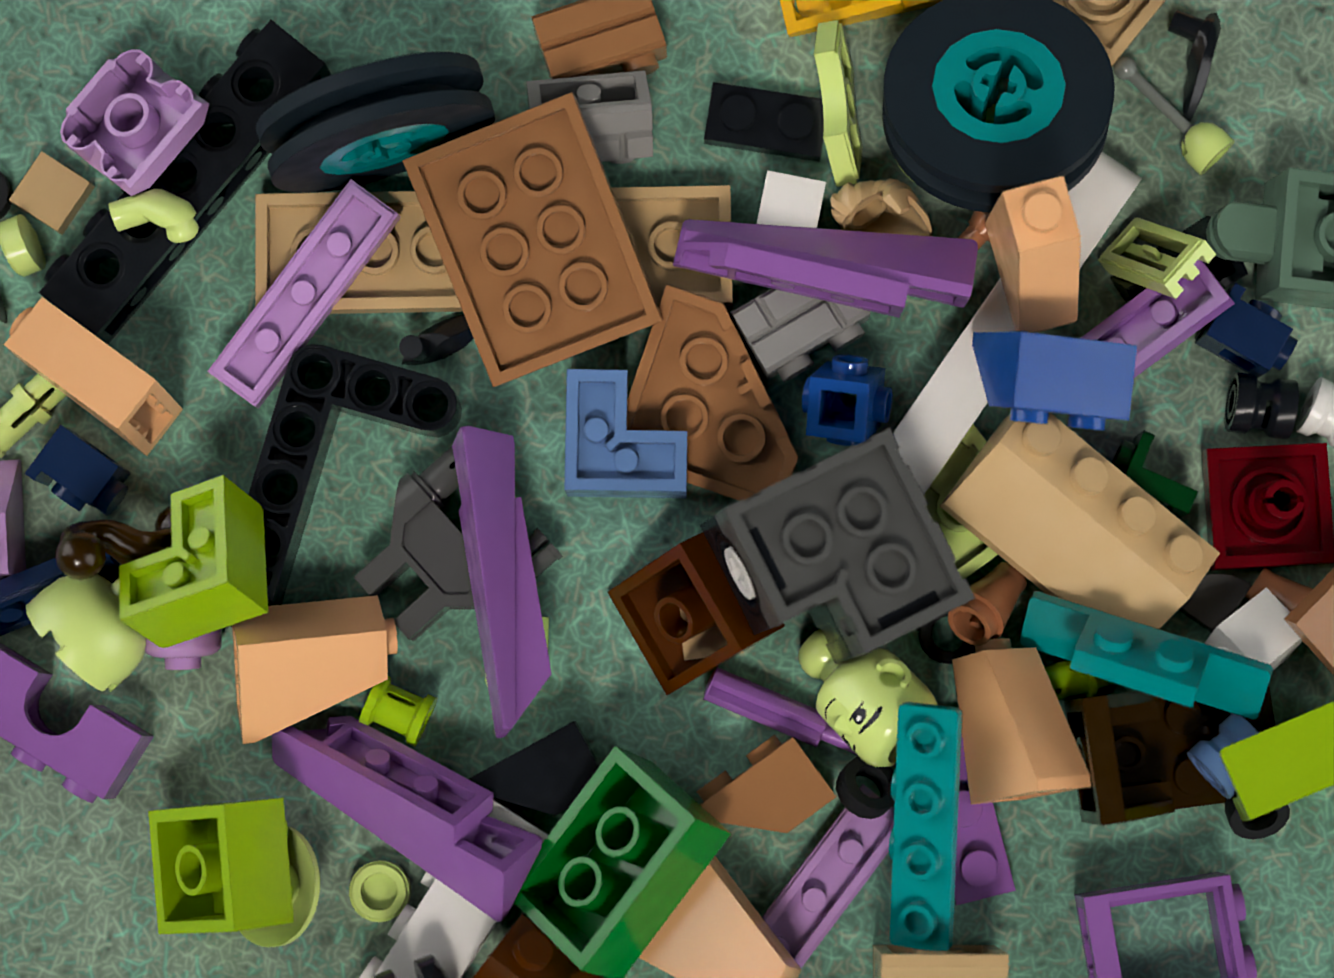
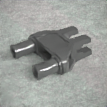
M452 446L420 475L415 471L411 475L407 472L400 478L395 497L390 545L354 576L355 580L370 596H379L410 567L414 570L429 589L394 619L395 625L412 641L421 636L450 609L475 610L463 535L442 511L446 507L443 501L459 488ZM538 528L528 537L531 556L549 542ZM552 543L532 559L535 579L557 559L560 560L563 557Z

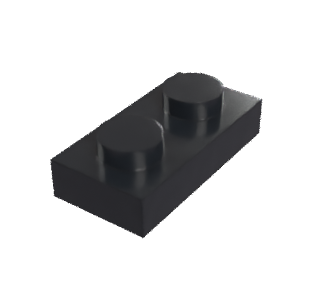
M713 82L704 144L820 162L824 132L822 99Z

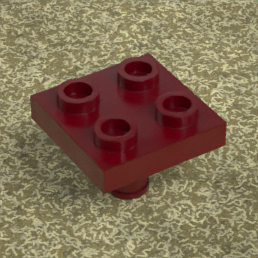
M1327 443L1208 448L1202 451L1208 543L1220 552L1210 570L1327 565L1334 563V530Z

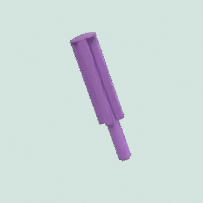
M716 667L705 687L703 700L817 747L820 740L855 754L823 720L815 708L719 667Z

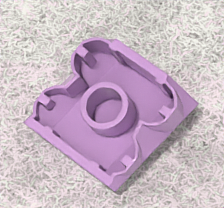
M131 49L121 53L115 59H108L66 108V118L62 123L60 131L61 138L68 145L69 149L130 196L149 189L204 125L209 103L199 97L182 81L175 80L165 73L144 52L139 49Z

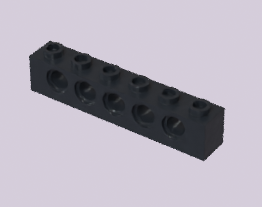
M271 19L262 30L256 28L242 40L236 51L237 60L224 75L221 73L214 75L203 86L198 96L209 103L204 125L154 184L145 190L164 189L190 202L196 211V215L193 218L199 226L197 235L189 241L174 243L168 239L166 229L157 226L154 233L150 236L135 238L133 227L118 232L110 211L104 208L98 211L86 224L83 230L85 238L73 253L60 256L47 270L44 276L46 284L39 293L106 344L112 341L270 154L262 148L256 131V124L261 115L287 95L331 75L325 62ZM262 79L274 82L273 91L268 98L259 102L247 100V91L254 82ZM232 124L236 127L235 135L230 143L222 147L209 145L210 134L217 126ZM187 168L197 170V179L192 188L181 193L172 192L171 182L177 172ZM122 190L124 193L118 198V200L129 197L130 195L126 193L124 190ZM117 258L120 268L115 279L106 284H97L95 272L98 265L106 259Z

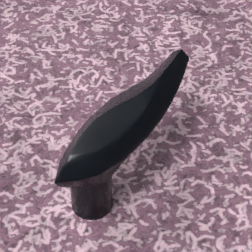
M1177 9L1168 31L1194 41L1187 59L1188 77L1183 98V117L1190 122L1206 88L1220 35L1221 24L1217 13L1208 14L1204 20Z
M464 314L440 321L422 331L418 336H405L399 345L400 353L404 356L401 364H427L447 358L463 349L474 339Z

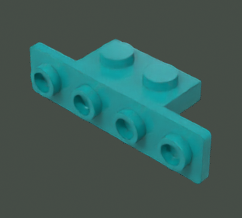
M1038 591L1034 592L1029 600L1020 637V643L1025 647H1036L1038 651L1071 661L1070 669L1191 708L1194 701L1249 719L1258 718L1273 671L1270 664Z
M905 702L898 708L896 767L891 782V795L895 801L894 826L889 839V856L892 860L889 940L896 946L931 951H948L953 944L962 711L956 707Z

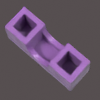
M0 644V737L15 745L10 754L37 771L42 772L47 765L64 775L66 778L62 786L87 802L94 803L97 796L101 799L116 798L154 736L104 705L91 704L79 723L72 730L64 734L53 732L44 724L39 713L40 696L53 674L4 644Z

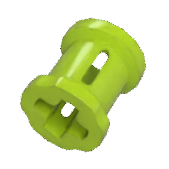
M388 676V680L372 687L362 709L359 722L367 726L373 722L406 736V743L416 747L431 718L437 698L430 694L424 698L391 684V677Z

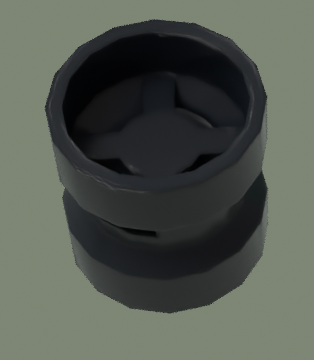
M1234 373L1227 392L1224 417L1226 431L1245 434L1251 429L1264 430L1267 436L1271 438L1289 439L1298 412V382L1296 380L1277 378L1273 382L1268 383L1259 381L1254 374Z

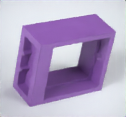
M1213 872L1074 894L1088 978H1122L1110 907L1205 892L1220 977L1257 978L1256 963L1252 949L1249 945L1242 946L1238 921L1246 919V907L1240 885L1232 884L1229 874Z

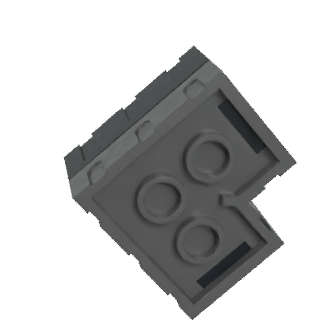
M890 428L870 437L857 446L853 445L816 463L801 473L798 472L745 500L742 499L722 509L700 525L754 635L781 625L809 610L817 628H821L828 642L825 645L836 664L867 654L975 599L966 579H962L954 563L956 559L938 523L933 522L926 508L928 503L909 465L905 466L897 450L900 447Z

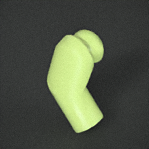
M151 189L108 204L113 223L118 232L153 222L159 227L166 229L167 237L171 242L183 243L193 239L199 230V226L193 218L196 215V211L191 203L164 189Z

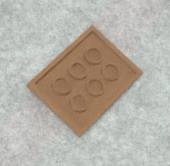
M573 92L402 160L493 387L663 321Z

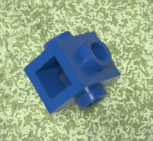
M837 355L832 357V361L824 363L806 379L804 384L802 410L804 413H807L806 435L826 438L832 444L845 446L858 445L869 439L878 430L881 423L888 422L891 414L893 392L891 387H884L886 368L868 366L869 360L867 358L856 355ZM846 393L857 394L856 402L851 401Z

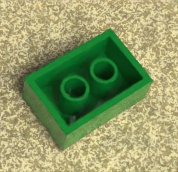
M614 746L542 843V847L514 903L581 971L604 978H624L731 833L653 762L618 746Z

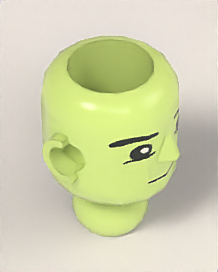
M821 628L818 629L803 643L798 653L799 663L803 671L810 677L822 679L824 682L817 694V712L855 754L868 765L889 767L896 764L899 706L905 702L938 705L935 697L924 683L895 654L887 649L877 648L867 654L835 664L825 645L828 642Z

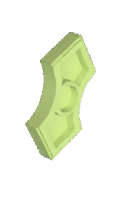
M838 20L818 23L814 57L823 104V139L836 187H839L848 182L851 184L857 183V179L860 177L863 147L855 108L854 70L842 23L839 24Z

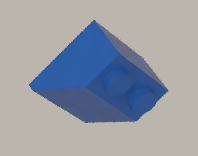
M1023 331L973 333L972 346L988 405L1010 408V421L1048 424V414L1054 413L1068 415L1067 427L1105 431L1106 419L1129 420L1137 345Z

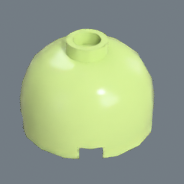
M99 574L84 580L65 576L44 588L26 605V614L39 636L43 638L51 630L54 639L61 647L55 653L56 656L82 680L97 690L104 692L109 688V691L112 692L135 670L144 657L146 638L120 620L119 578L111 583Z

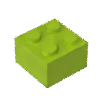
M283 798L205 804L148 811L158 934L237 932L294 922L292 904L293 885L290 880L287 846L288 825L285 819Z

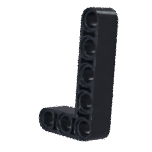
M310 344L301 347L292 355L284 375L248 493L263 508L264 532L274 531L280 540V550L277 556L271 561L266 562L268 606L282 605L340 412L423 436L439 438L451 433L461 420L462 407L459 398L447 382L433 376L324 345ZM319 361L330 363L333 368L330 382L320 389L307 388L304 381L307 369L313 363ZM376 377L389 380L391 386L390 394L382 404L369 406L362 402L361 391L366 382ZM430 394H441L447 397L448 410L444 417L435 422H424L419 419L418 406L424 397ZM300 418L313 419L315 424L313 439L307 445L292 447L287 438L290 425ZM285 474L294 475L298 483V490L294 499L283 505L274 504L270 496V487L273 481Z

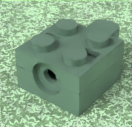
M1289 167L1264 184L1263 204L1233 201L1214 213L1206 229L1207 243L1216 253L1215 256L1219 258L1258 264L1255 300L1334 309V173Z

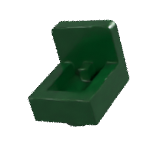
M1143 430L1134 437L1132 443L1123 440L1113 458L1112 464L1177 518L1180 519L1189 514L1198 491L1142 467L1155 435Z

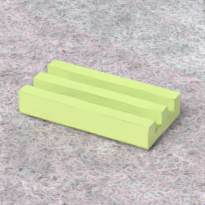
M1136 217L1099 256L1098 261L1113 276L1176 299L1184 291L1178 281L1181 278L1193 281L1200 273L1194 263L1197 260L1209 263L1216 253L1206 240ZM1139 237L1143 241L1180 254L1175 258L1159 252L1155 247L1146 244L1141 246L1132 242Z

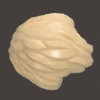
M897 179L869 180L856 184L848 182L843 185L838 193H833L830 198L832 217L839 223L841 230L932 236L933 230L928 213L912 189Z

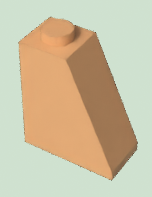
M1064 176L1003 191L987 218L985 226L1015 331L1038 333L1076 323L1078 319L1081 235Z
M41 297L34 307L25 309L14 320L9 332L10 337L4 343V346L24 364L147 456L183 410L156 379L45 298Z
M378 595L268 606V613L232 625L236 705L243 744L256 743L388 680L387 655L397 654L398 652L397 631L394 618L384 619Z
M1009 638L991 639L984 645H974L975 653L952 659L958 708L962 711V737L971 805L1020 801L1091 787L1089 771L1036 647L1011 648V640Z
M714 856L639 956L640 959L675 978H798L802 970L716 856Z

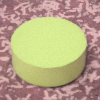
M18 214L1 221L0 246L12 269L23 277L45 269L46 259L38 236L28 219L24 215Z
M386 860L373 861L362 866L354 874L349 886L350 902L354 910L364 919L372 922H386L397 917L403 908L409 904L412 891L411 882L406 872L399 865Z

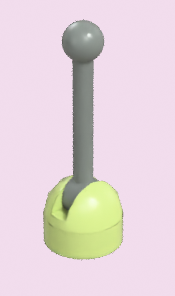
M1125 56L1119 58L1114 64L1115 75L1121 80H1129L1184 134L1182 155L1199 175L1207 172L1232 147L1235 141L1214 123L1201 122L1192 125L1137 72V64L1134 59Z

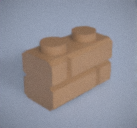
M580 0L531 16L550 79L645 70L646 75H649L659 68L658 61L667 58V45L652 0Z

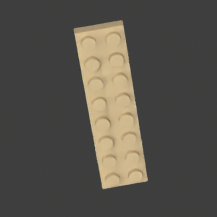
M730 185L611 187L658 307L666 284L724 303L726 307H732V279L673 266L682 224L685 220L731 222ZM415 191L369 192L397 212L401 218L342 298L333 307L330 314L463 312ZM341 192L255 194V307Z

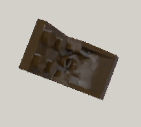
M1269 684L1258 718L1249 719L1243 717L1259 733L1275 726ZM1141 691L1064 701L1067 722L1089 771L1091 787L1077 790L1081 822L1100 826L1118 824L1175 812V809L1226 802L1227 798L1221 795L1190 761L1187 752L1200 740L1210 741L1213 737H1216L1219 734V724L1231 712L1194 701L1191 708Z

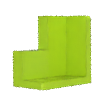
M224 475L170 494L172 547L119 566L120 620L160 648H167L268 613L263 508Z
M1334 701L1224 747L1219 751L1220 759L1237 794V797L1232 798L1242 821L1252 820L1334 785Z

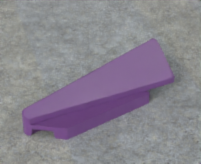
M688 219L682 224L673 266L900 318L905 308L907 295L964 308L972 293L978 244L972 239Z
M461 426L452 445L462 503L459 509V517L496 738L506 737L552 672L522 498H515L514 437L477 427Z
M352 716L329 717L326 729L298 730L293 726H289L272 735V758L277 766L495 921L501 922L507 916L542 847V838L534 833L489 817L488 815L493 811V792L371 726L360 723L358 719Z

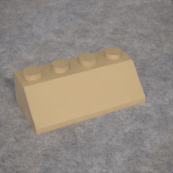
M1051 413L1048 414V424L1010 421V415L1004 418L940 505L944 511L1045 594L1156 629H1160L1189 600L1220 554L1219 551Z

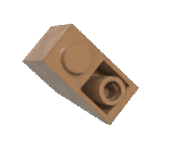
M775 734L746 755L752 766L732 779L725 770L697 791L703 800L699 805L719 823L782 833L790 832L836 798L834 792L796 740L790 737L781 743Z

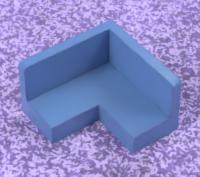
M567 369L564 485L567 496L687 498V431L627 430L628 370Z

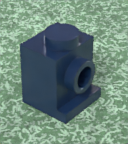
M1235 283L1226 290L1235 304L1205 325L1195 344L1244 372L1254 374L1257 379L1270 371L1272 367L1280 371L1288 361L1298 342V339L1290 336L1293 328L1280 322L1282 315L1270 305L1251 299L1249 303L1241 300L1246 288Z
M60 425L24 474L46 486H49L55 480L56 484L50 491L76 510L81 511L88 504L108 516L120 505L126 496L128 486L124 482L131 472L76 432Z

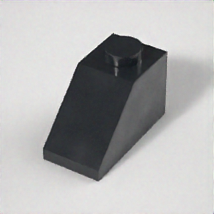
M573 721L474 775L469 780L493 792L494 798L555 816L571 806L600 767V764L578 723Z

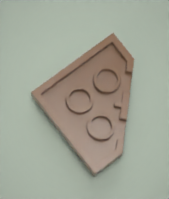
M666 284L658 307L663 321L652 325L628 396L627 430L687 431V483L739 501L745 500L759 491L792 476L799 455L725 304Z

